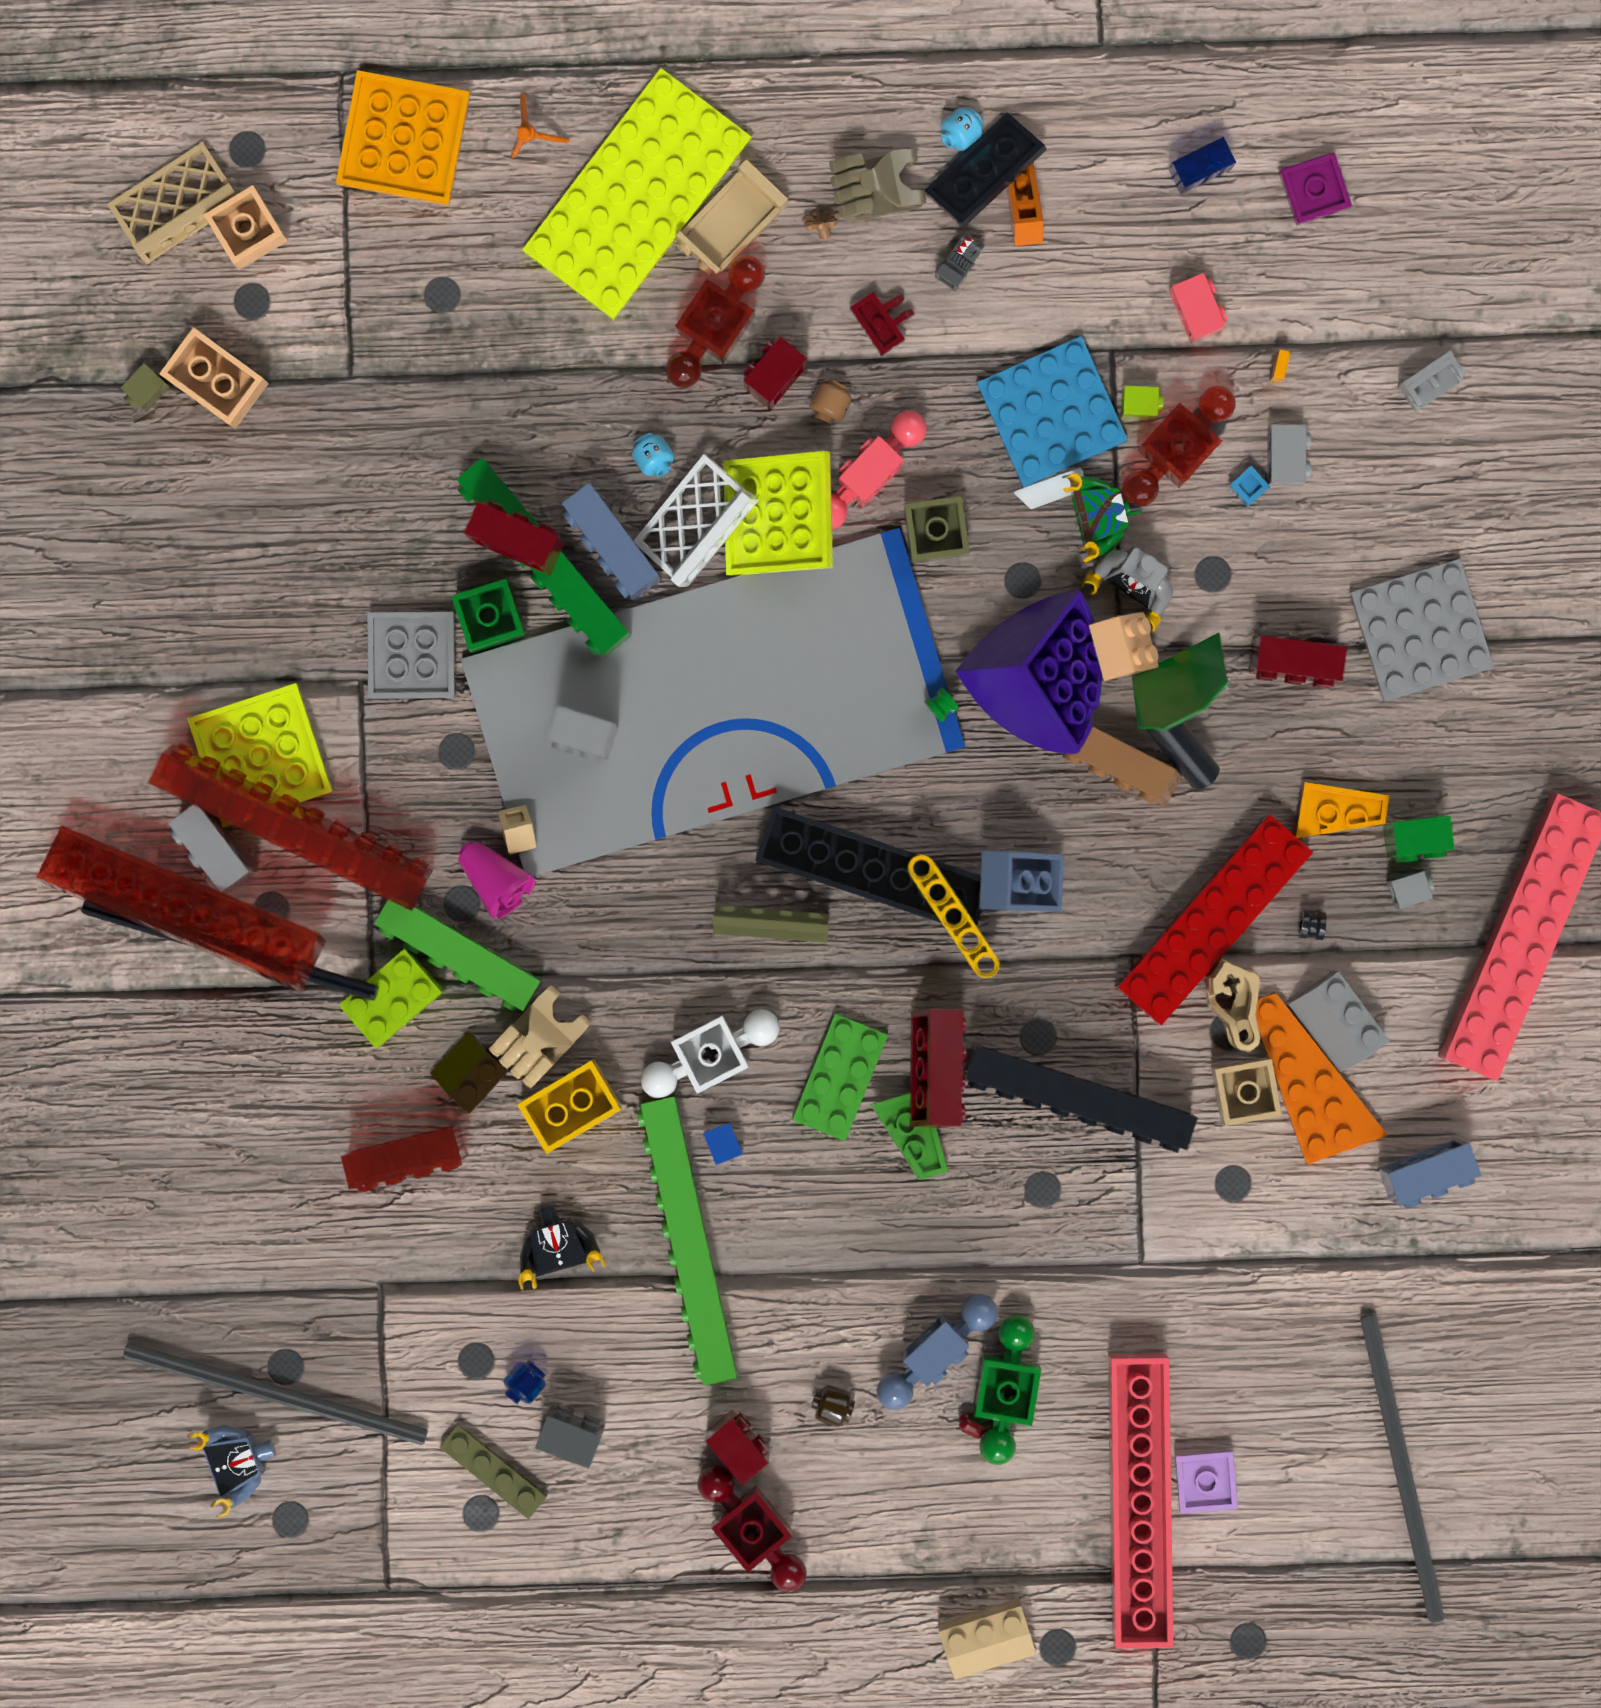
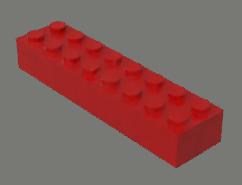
M1271 814L1265 815L1115 987L1153 1021L1162 1026L1313 854V851Z

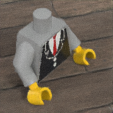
M1135 547L1127 552L1118 550L1109 552L1096 566L1095 572H1089L1085 575L1081 588L1087 583L1092 584L1093 588L1090 595H1094L1100 586L1101 578H1104V580L1152 610L1145 617L1152 624L1153 628L1150 633H1153L1161 623L1159 614L1162 615L1173 595L1172 586L1167 579L1168 568L1159 563L1153 556L1147 555Z

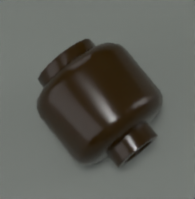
M827 1385L821 1393L815 1392L811 1408L816 1409L815 1418L818 1421L840 1427L844 1422L849 1423L855 1401L851 1400L852 1397L849 1391Z

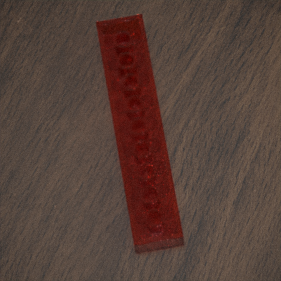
M173 744L162 752L148 781L149 784L412 911L418 903L433 873V870L428 868L429 864L416 857L411 860L403 856V851L395 846L387 845L385 847L376 843L377 838L365 832H362L360 835L350 830L351 826L341 820L336 819L333 822L325 818V813L317 808H304L298 805L299 801L290 795L283 794V796L272 792L273 788L263 782L257 781L255 784L247 780V775L236 769L228 771L220 767L221 763L212 757L204 756L202 758L193 754L194 749L185 744Z
M62 825L36 876L46 886L302 993L326 943V940L316 931Z

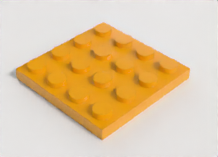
M357 70L336 184L450 206L470 101V91Z

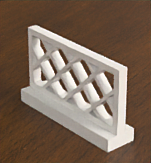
M703 454L633 542L671 576V580L678 587H688L759 499L751 492H747L707 454ZM707 464L713 470L714 482L700 484V471ZM719 476H720L723 480H725V482H720ZM721 485H730L737 491V494L730 502H721ZM714 486L715 503L702 504L701 487ZM686 488H695V505L682 504V493ZM716 506V519L712 524H703L702 507ZM696 508L697 525L684 526L683 509ZM668 510H677V527H665L664 515ZM698 528L697 543L694 546H685L684 529ZM679 530L680 547L666 548L665 531ZM659 531L660 548L651 549L644 540L650 532ZM680 550L681 562L673 569L667 564V551Z

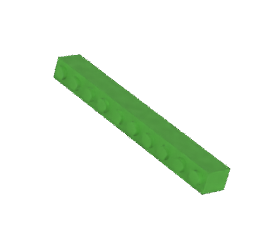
M672 1095L642 1102L640 1104L641 1109L637 1110L640 1127H646L648 1137L643 1138L646 1155L652 1154L654 1165L649 1166L652 1182H658L660 1193L655 1194L659 1211L664 1210L666 1221L662 1222L665 1239H671L673 1249L668 1250L671 1267L677 1266L679 1277L674 1278L675 1287L678 1295L683 1294L685 1305L680 1306L683 1322H689L691 1333L687 1334L690 1351L695 1350L697 1361L693 1362L696 1379L701 1378L703 1386L736 1379V1365L676 1096Z

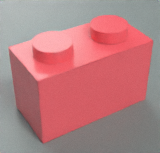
M1204 273L1175 284L1170 288L1169 293L1190 343L1218 333L1225 328V321H1227L1226 312L1222 305H1217L1213 296L1216 295L1215 286L1210 278L1206 279Z

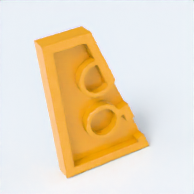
M1303 782L1295 836L1303 838L1385 824L1390 796Z

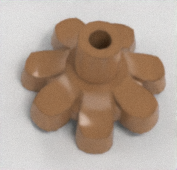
M828 209L821 214L820 210H815L811 213V216L806 215L802 220L807 231L817 229L820 239H827L831 236L829 227L837 225L839 211Z

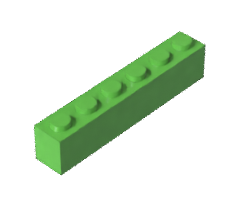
M397 894L390 895L374 923L380 927L378 932L391 940L395 936L404 941V948L415 954H418L419 951L429 956L428 962L441 969L444 965L454 970L452 975L464 983H467L469 980L479 985L477 988L479 992L490 998L495 994L503 999V1006L514 1012H517L518 1009L524 1011L543 981Z

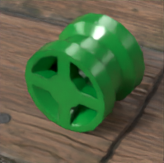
M943 687L937 690L936 696L927 698L924 701L929 710L941 723L947 719V715L950 712H956L960 709Z

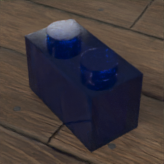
M1222 137L1173 161L1168 170L1180 195L1232 170L1236 160L1225 138Z

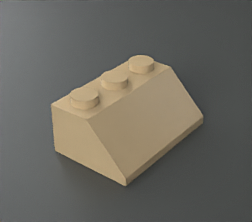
M1019 1598L937 1624L954 1680L1036 1654Z

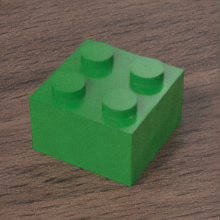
M507 579L451 596L468 650L471 653L527 636L510 582Z
M1451 815L1383 824L1387 857H1395L1396 862L1416 861L1419 854H1424V859L1447 857V851L1455 850Z

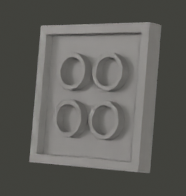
M367 612L368 699L455 698L454 612Z

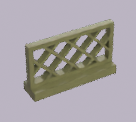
M715 905L712 919L713 934L827 943L829 914Z

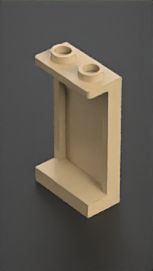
M746 159L739 166L738 173L682 231L679 230L675 234L678 241L676 246L687 257L692 254L699 261L696 265L705 275L709 277L713 274L718 278L788 205V198Z

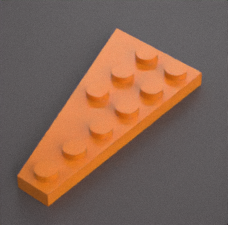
M1272 993L1258 998L1256 1020L1260 1038L1267 1057L1272 1059L1276 1083L1305 1163L1308 1165L1388 1136L1276 993Z

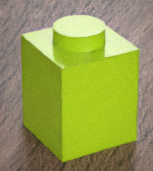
M1123 387L1121 418L1155 420L1158 412H1163L1164 395H1159V387Z

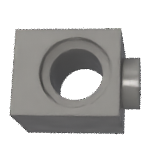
M1417 871L1386 881L1395 909H1402L1433 899L1431 894L1434 891L1433 881L1430 875H1425L1424 871Z

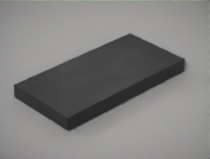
M1007 112L924 191L932 201L964 228L1047 150L1046 146Z

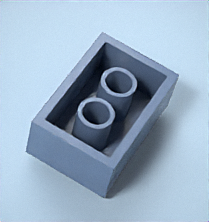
M982 851L980 909L1062 912L1064 855Z
M1458 1138L1378 1168L1389 1200L1399 1206L1404 1205L1405 1208L1420 1204V1199L1429 1195L1432 1198L1443 1196L1448 1193V1188L1456 1185L1459 1188L1470 1186L1475 1183V1178L1482 1176L1470 1143Z

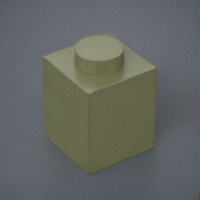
M145 363L121 387L127 394L124 400L135 410L141 407L146 412L170 388Z

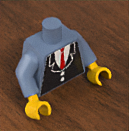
M225 1425L205 1430L202 1434L198 1432L188 1433L187 1438L196 1436L198 1438V1443L195 1446H190L189 1449H203L220 1498L225 1496V1499L213 1501L210 1505V1508L215 1507L218 1503L222 1505L223 1511L216 1516L217 1518L226 1516L230 1508H234L248 1499L259 1486L261 1475L265 1472L263 1461L276 1456L275 1447L271 1440L256 1444L252 1433L245 1434L242 1429Z

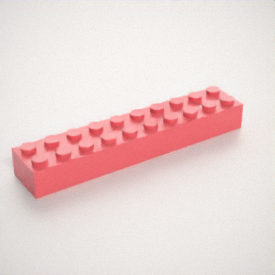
M1558 793L1549 795L1438 1057L1489 1079L1499 1080L1601 841L1600 811Z
M1166 1353L1108 1354L1112 1641L1115 1648H1173L1169 1357Z

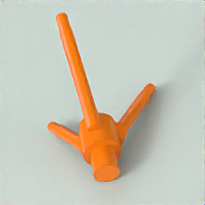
M524 93L520 94L521 126L517 130L518 141L511 153V157L515 158L525 142H532L535 139L568 144V138L537 132L534 126L529 125L526 96Z

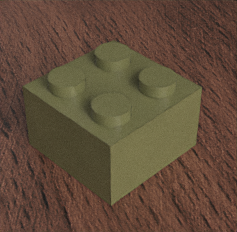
M962 496L904 504L911 564L968 557L969 545Z

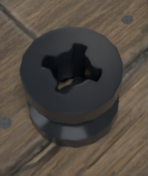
M1302 910L1298 927L1299 938L1313 936L1316 940H1323L1327 922L1326 912L1311 914L1309 910Z

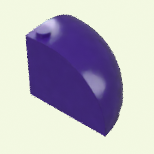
M1067 591L1044 598L1013 614L991 630L973 648L955 671L978 705L1000 726L1029 744L1048 751L1064 754H1078L1086 742L1093 723L1090 722L1093 710L1099 706L1102 687V672L1089 625L1094 623V619L1081 591Z

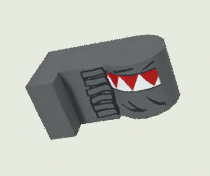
M965 233L945 262L940 266L935 278L957 292L975 265V261L985 245Z

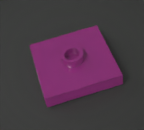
M1335 152L1279 170L1296 226L1352 207Z

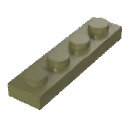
M459 1423L439 1447L528 1520L547 1497L546 1493Z

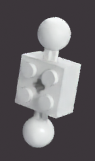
M755 1010L746 1017L743 1028L732 1033L724 1015H721L672 1040L671 1044L680 1060L670 1065L665 1062L649 1064L641 1075L643 1090L653 1098H665L673 1093L677 1086V1080L688 1075L698 1094L749 1068V1064L740 1048L749 1043L757 1046H766L774 1042L780 1031L777 1017L768 1010ZM709 1046L711 1049L718 1051L715 1055V1061H711L710 1058H703V1054L706 1052L705 1047Z

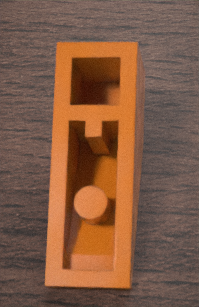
M1032 163L1007 187L1014 246L1043 243V215L1034 164Z

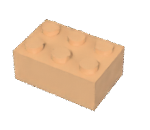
M194 327L159 373L234 429L237 428L269 384L264 378Z

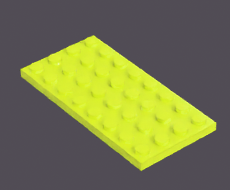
M660 68L522 250L612 320H615L676 240L675 234L686 227L750 143L752 137Z

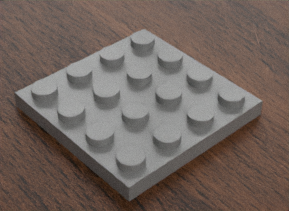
M1461 559L1349 593L1383 702L1494 668Z

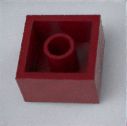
M781 336L776 342L771 339L761 352L763 354L762 359L758 363L753 361L743 373L745 376L743 378L744 389L770 411L807 368V358Z
M732 1409L706 1431L705 1442L740 1484L744 1485L769 1464L770 1451L768 1449L770 1446L760 1434L755 1436L750 1429L751 1423L742 1412L737 1415Z

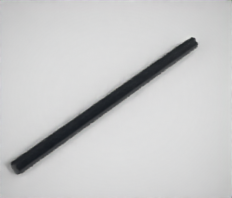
M90 899L84 901L81 909L83 914L372 1001L376 999L379 991L378 986Z

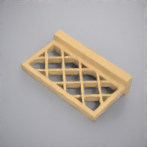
M201 142L107 205L133 244L137 254L148 264L207 226L209 223L204 214L234 197L237 193L205 144ZM203 153L207 158L204 170L191 168L192 160ZM174 171L183 172L180 186L167 184L169 174ZM189 173L202 175L199 189L186 187ZM208 177L219 178L223 183V186L214 192L205 190ZM151 186L159 188L156 201L143 199L145 190ZM165 189L179 191L175 205L162 203ZM185 192L198 195L196 204L190 208L181 206ZM126 202L135 203L132 217L121 215L117 208ZM141 205L155 207L152 220L138 218ZM161 208L174 210L172 219L167 223L157 222ZM136 225L150 226L148 235L137 241L134 236Z

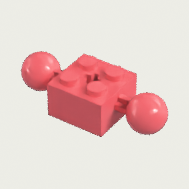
M912 410L898 413L890 425L891 435L885 441L880 436L875 441L869 438L859 449V457L854 462L849 459L841 467L838 474L840 476L838 485L841 488L835 494H831L832 530L843 525L847 518V505L853 499L864 508L903 467L904 459L898 454L903 447H914L924 440L927 433V425L925 419L919 413Z

